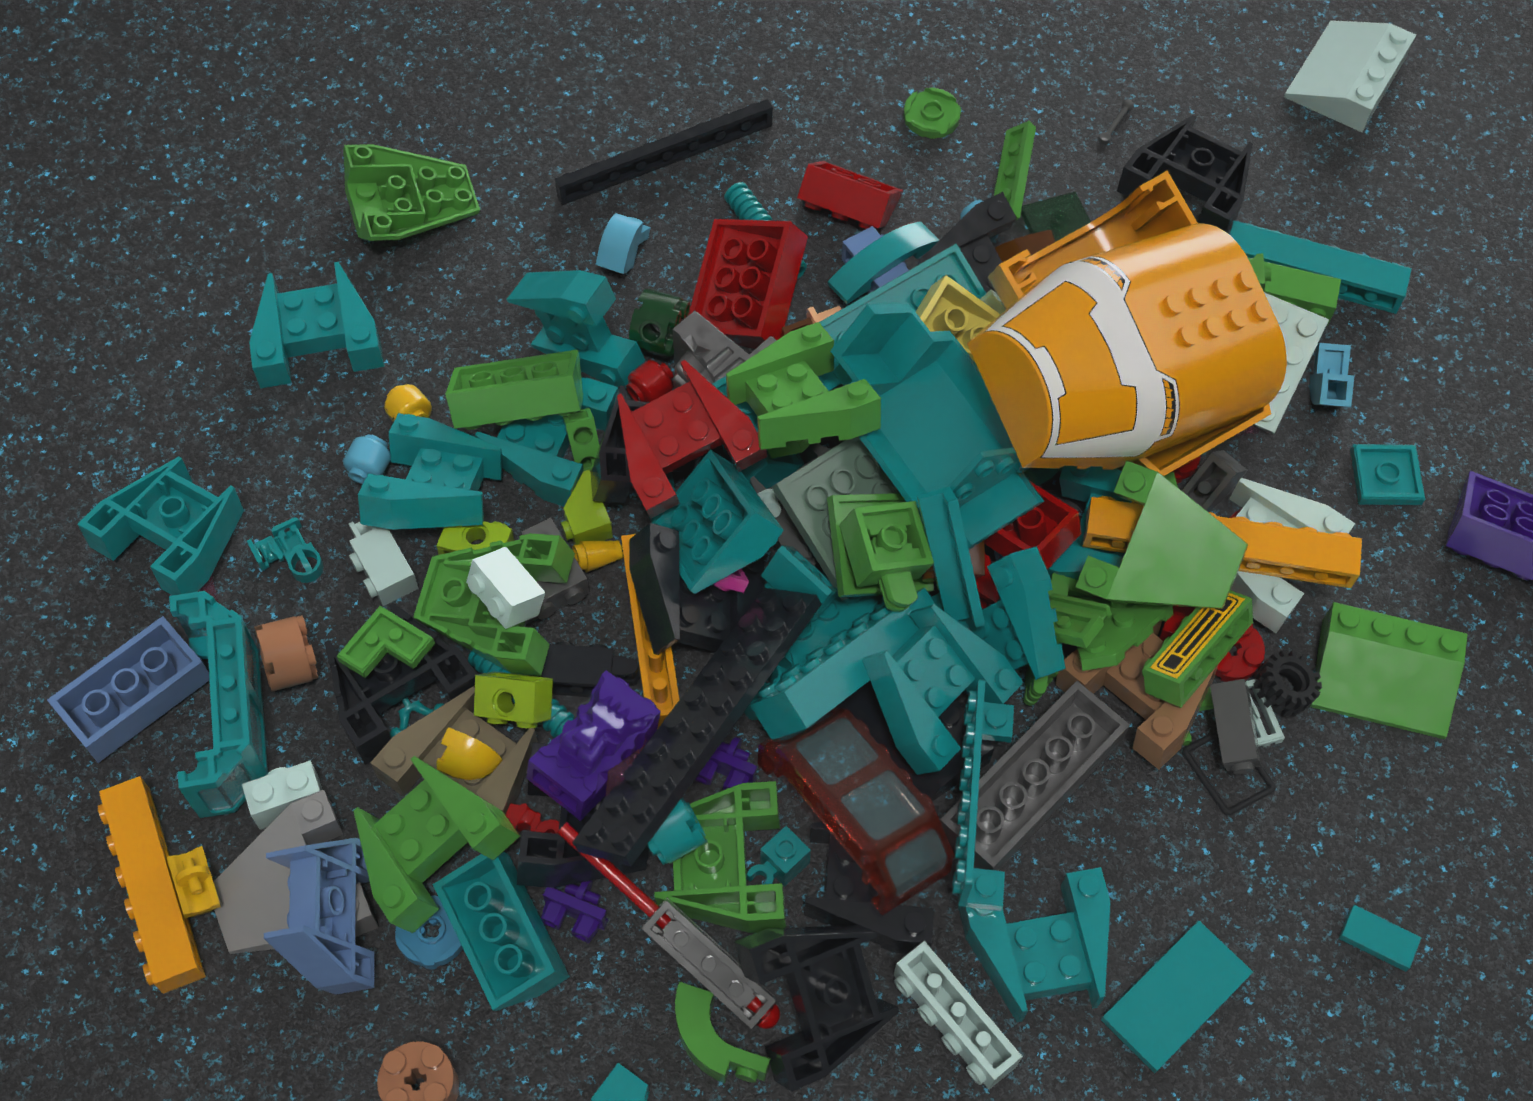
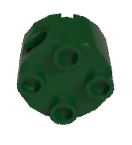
M648 288L644 289L638 301L643 302V305L640 306V309L635 308L632 315L629 339L637 341L640 350L665 358L672 357L674 354L673 328L688 317L690 302L678 296Z

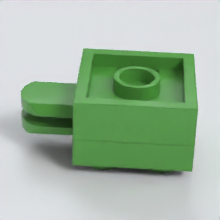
M916 501L854 508L839 525L857 587L879 584L886 608L893 612H902L918 598L913 580L919 579L934 564Z

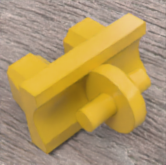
M202 846L185 854L166 857L185 919L192 916L196 917L221 907Z

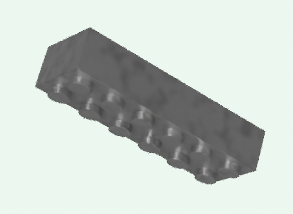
M1076 681L979 779L974 868L999 871L1123 741L1130 724L1079 681ZM961 799L940 819L937 835L954 850L956 837H959L960 825L957 824V812Z

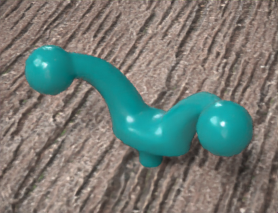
M408 697L403 699L402 702L405 707L398 711L400 727L393 728L390 731V737L392 738L408 727L412 711L427 716L444 704L438 703L434 709H430L419 700L411 703Z

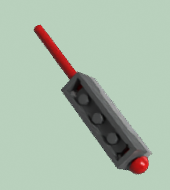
M566 822L557 833L578 852L572 842L579 833ZM578 852L649 917L642 924L641 929L748 1027L752 1029L757 1023V1026L762 1029H770L779 1022L780 1010L774 1004L776 1002L775 995L763 984L760 985L745 978L741 964L668 897L658 906L609 860Z

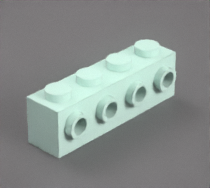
M925 941L896 963L893 975L896 978L894 983L898 990L906 998L911 996L920 1006L918 1012L922 1019L929 1026L935 1024L944 1035L942 1037L944 1045L953 1055L960 1054L968 1064L966 1066L967 1072L977 1084L981 1085L984 1083L990 1090L1017 1067L1023 1056Z

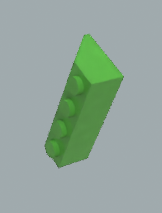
M578 350L454 368L445 394L454 429L465 428L473 430L485 424L496 423L497 425H506L519 419L527 418V420L535 421L542 419L546 415L558 414L560 416H568L576 411H580L583 390Z

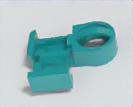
M294 517L272 528L274 537L271 535L254 544L249 539L247 543L261 571L269 568V563L277 559L280 562L284 561L283 557H285L292 576L301 583H309L321 576L324 565L320 554L313 547L312 543H305L298 530L302 528L298 518ZM286 528H290L289 531L284 532ZM259 551H261V553L263 554V556H264L266 562L263 563V561H262V559H261V558H263V557H262V555L260 554ZM306 557H312L317 560V564L313 569ZM299 560L306 571L305 573L295 571V565Z

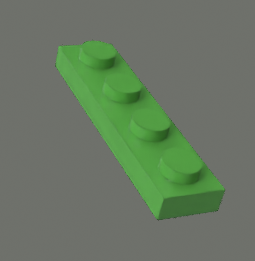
M1030 121L1006 130L994 196L1001 192L1004 193L1017 219H1020L1036 127Z

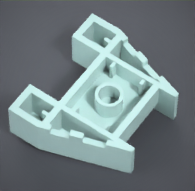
M1244 478L1239 480L1230 497L1231 501L1242 507L1236 517H1245L1253 522H1278L1285 527L1298 529L1301 527H1311L1318 532L1331 534L1336 532L1349 534L1355 525L1354 522L1328 505ZM1238 571L1231 587L1232 591L1252 598L1253 618L1275 633L1278 632L1304 595L1302 591L1281 577Z

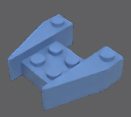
M343 839L266 853V859L290 868V875L288 877L290 900L289 912L287 914V925L289 928L264 933V939L317 989L333 994H342L374 988V951L355 945L356 884L370 882L360 839Z

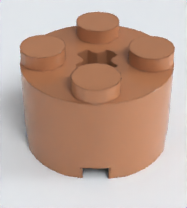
M303 615L254 626L257 642L260 643L261 658L271 692L311 682L313 679L318 678L315 655L312 645L308 643L306 636L308 633Z
M410 1042L390 1051L385 1055L378 1073L377 1086L382 1101H456L458 1098L459 1080L453 1065L440 1047L427 1042ZM423 1078L425 1082L420 1083V1090L415 1091L412 1085L416 1084L417 1079Z

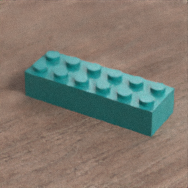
M926 588L917 590L918 598L902 612H893L886 608L884 600L880 601L874 606L876 611L872 614L868 612L852 622L854 627L849 631L844 629L829 639L831 644L826 648L821 646L806 656L808 661L803 665L798 663L782 673L784 679L780 682H771L760 689L758 692L760 697L751 703L750 707L771 740L807 729L870 681L862 659L865 656L887 650L893 656L920 629L909 613L913 610L935 604Z

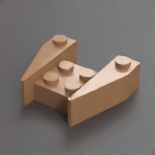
M1162 620L1153 626L1154 632L1138 647L1132 645L1125 652V659L1118 665L1082 671L1078 650L1075 649L1064 659L1066 669L1059 671L1056 679V686L1064 692L1076 681H1079L1093 694L1104 685L1141 715L1145 721L1137 728L1133 749L1158 770L1182 748L1218 668L1217 665L1182 708L1145 693L1142 669L1145 662L1149 658H1153L1162 647L1164 641L1157 637Z

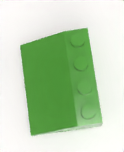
M1333 602L1322 621L1315 673L1319 672L1321 676L1317 680V682L1322 683V688L1319 690L1321 693L1310 704V707L1445 739L1448 734L1464 667L1467 633Z

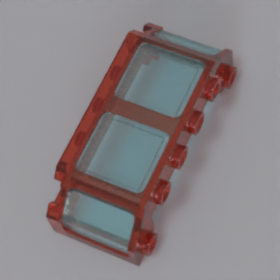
M834 707L807 729L774 740L768 738L758 744V765L767 775L774 772L777 778L784 775L863 870L862 881L865 885L870 883L879 895L874 897L871 903L881 915L886 914L951 872L954 853L932 800L928 795L921 794L914 786L908 772L903 768H899L894 763L887 748L881 743L878 744L870 735L866 724L860 719L857 720L849 710Z

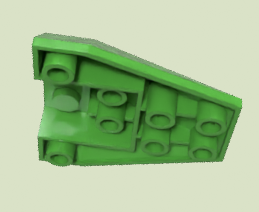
M374 144L344 145L345 192L359 238L368 241L400 240L479 214L480 208L466 165Z

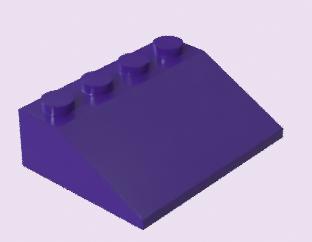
M1469 471L1449 528L1446 546L1452 548L1458 554L1470 555L1483 560L1484 563L1491 567H1500L1511 571L1521 579L1533 580V495Z

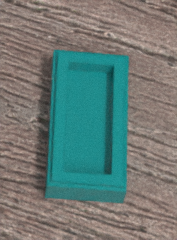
M1353 905L1338 939L1406 972L1411 967L1422 937Z

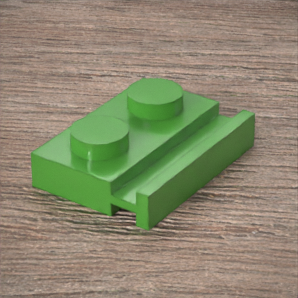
M1052 593L1050 596L1051 609L1056 608L1058 620L1054 622L1057 642L1087 648L1104 626L1103 620L1106 617L1110 618L1112 615L1108 604Z

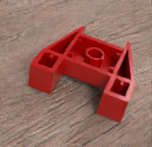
M686 360L680 363L688 382L631 412L622 393L617 395L631 483L650 519L680 504L666 474L709 452L710 449L713 450L723 444L738 472L767 457L766 449L761 450L759 448L758 432L750 418Z

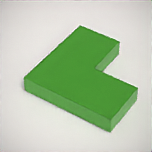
M379 606L340 651L337 658L340 663L366 678L386 653L414 669L435 642L433 637Z

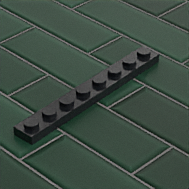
M768 99L752 103L742 109L725 113L718 118L699 123L680 132L672 133L667 137L654 142H648L630 151L621 152L614 157L592 163L574 172L565 173L555 178L557 198L561 205H565L771 127L773 106Z

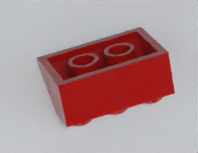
M819 161L807 165L797 198L804 200V205L808 208L818 211L825 208L832 211L831 215L835 218L845 221L852 218L859 221L858 225L864 229H868L871 226L876 229L886 226L902 196L903 190L826 161Z

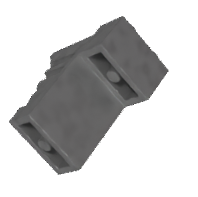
M693 311L673 328L674 389L688 382L680 363L683 360H686L712 384L777 340L770 336L753 352L748 354L698 312Z

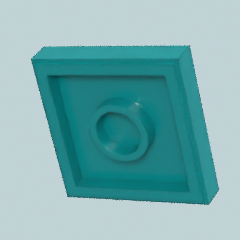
M1352 445L1350 452L1359 505H1422L1424 503L1425 494L1416 445Z

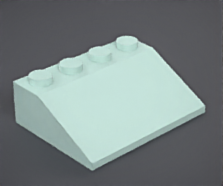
M1330 21L1286 91L1284 98L1363 132L1404 63L1416 34L1390 23Z

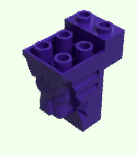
M606 670L592 690L589 703L581 704L578 707L576 718L574 720H567L563 725L562 734L552 739L547 746H542L528 760L526 779L581 821L614 788L645 744L657 731L661 711L650 699L643 698L632 690L625 680L615 677Z

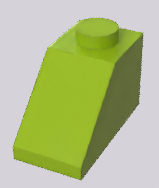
M590 470L583 471L563 508L565 521L560 522L566 540L572 539L574 545L579 544L580 541H605L613 538L611 521L603 502L593 501L591 472Z

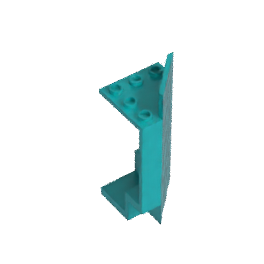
M909 303L867 304L830 350L839 362L833 373L843 386L866 379L880 396L881 429L861 435L859 438L905 501H916L921 521L922 517L917 495L950 486L958 499L968 548L971 549L1045 502L1023 474L1029 468H1022L1016 454L1017 452L1014 450L976 363L951 331L930 332Z

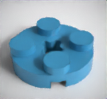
M435 895L431 897L439 910L414 933L397 926L395 930L396 943L404 957L411 963L430 970L449 963L463 950L439 897ZM429 923L434 926L439 923L441 925L438 929L439 935L435 938L423 937L426 933L424 929L426 924Z

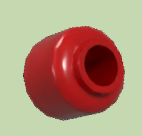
M647 360L628 375L626 389L634 401L651 402L673 390L671 379L674 376L665 363L659 364L656 361Z

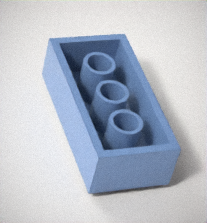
M162 616L47 699V701L97 763H99L208 682L209 672L201 659Z

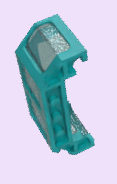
M206 591L169 596L170 612L173 617H177L187 634L190 648L199 658L208 659L213 749L195 752V758L198 761L196 769L189 774L185 771L178 772V788L199 818L234 813L246 800L242 784L268 775L259 649L241 615L232 609L228 610L216 602L214 597Z

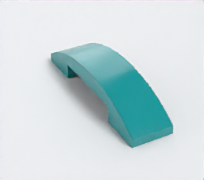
M915 222L897 228L880 237L851 258L828 281V286L846 304H849L869 291L872 281L911 256H914L916 259L920 258L939 239L922 222Z

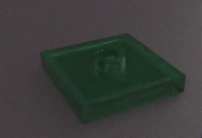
M1075 191L1023 205L1021 208V216L1030 234L1052 230L1055 242L1091 222Z

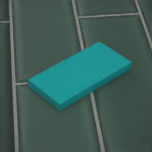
M1198 921L1101 1018V1021L1155 1074L1248 979L1253 971L1203 923Z

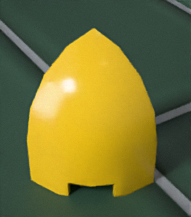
M448 727L441 742L447 748L442 757L437 759L436 765L437 770L452 777L474 780L492 773L502 762V758L491 747L480 740Z

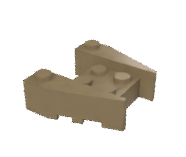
M471 687L393 736L370 763L377 778L404 797L422 776L411 761V758L416 756L437 769V759L442 757L447 748L441 742L447 728L450 727L491 747L500 755L502 762L492 773L480 779L464 780L448 774L445 775L506 814L510 803L514 804L522 789L521 785L528 769V760L531 758L532 743H538L534 728H529L516 744L484 720L474 716L475 687Z

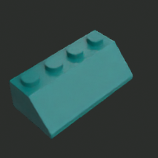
M502 852L494 860L480 854L433 884L493 1011L539 997L570 977L525 886L516 885L517 870L509 854Z

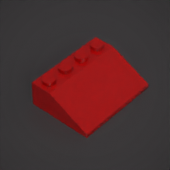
M714 219L688 316L693 311L698 312L739 346L756 349L770 336L776 340L780 339L782 327H785L808 236L791 221Z

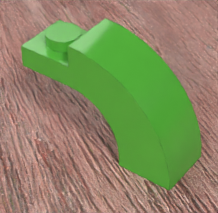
M679 981L675 998L677 1030L682 1045L691 1060L708 1076L724 1084L730 1070L735 1071L737 1078L750 1083H756L757 1079L765 1081L770 1067V1059L731 1046L723 1041L715 1032L710 1020L714 1005V994Z

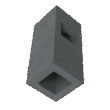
M1245 679L1210 684L1222 763L1227 772L1233 771V774L1251 773L1254 771V767H1261L1262 764L1248 685Z

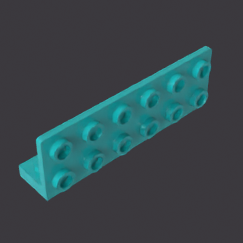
M978 679L976 690H969L968 704L965 705L964 725L967 726L961 757L964 758V765L960 773L959 791H962V796L957 812V824L960 825L959 837H956L955 859H958L953 875L952 893L959 894L958 906L1001 911L1003 908L1005 871L974 868L982 740L1011 743L1014 705L984 702L986 680Z

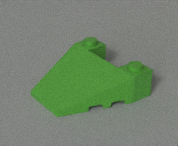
M1126 461L1114 493L1123 499L1144 506L1120 567L1087 556L1075 587L1119 604L1131 603L1223 609L1248 544L1159 472Z
M529 533L519 536V540L503 543L500 540L492 542L490 547L473 550L472 548L433 556L413 618L510 673L541 676L550 644L535 628L524 627L525 621L505 629L497 618L490 614L481 599L471 592L466 581L473 559L507 547L536 582L567 583L575 553L560 535Z

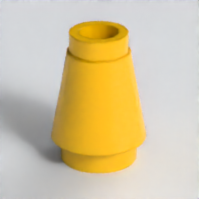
M619 540L580 541L579 544L572 547L576 561L586 573L623 558Z

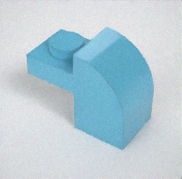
M615 213L604 230L595 265L622 274L632 269L638 245L648 239L651 227L643 225V222L637 218Z
M1318 343L1315 352L1314 372L1310 375V398L1314 405L1351 407L1354 375H1348L1351 345Z

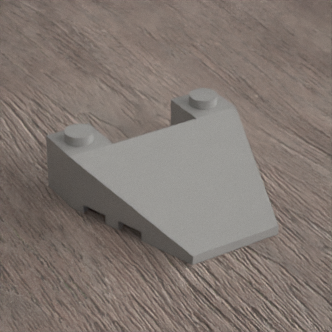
M325 790L290 803L213 882L221 906L214 909L230 954L272 950L274 948L264 939V933L289 928L287 925V914L289 912L290 900L288 888L290 868L266 859V853L324 843L343 835ZM360 883L356 884L355 937L379 927L368 897Z

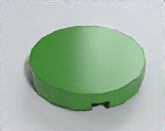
M925 88L923 92L918 93L916 91L909 96L905 103L903 117L905 124L913 133L925 138H942L951 134L959 125L961 108L951 93L938 88Z

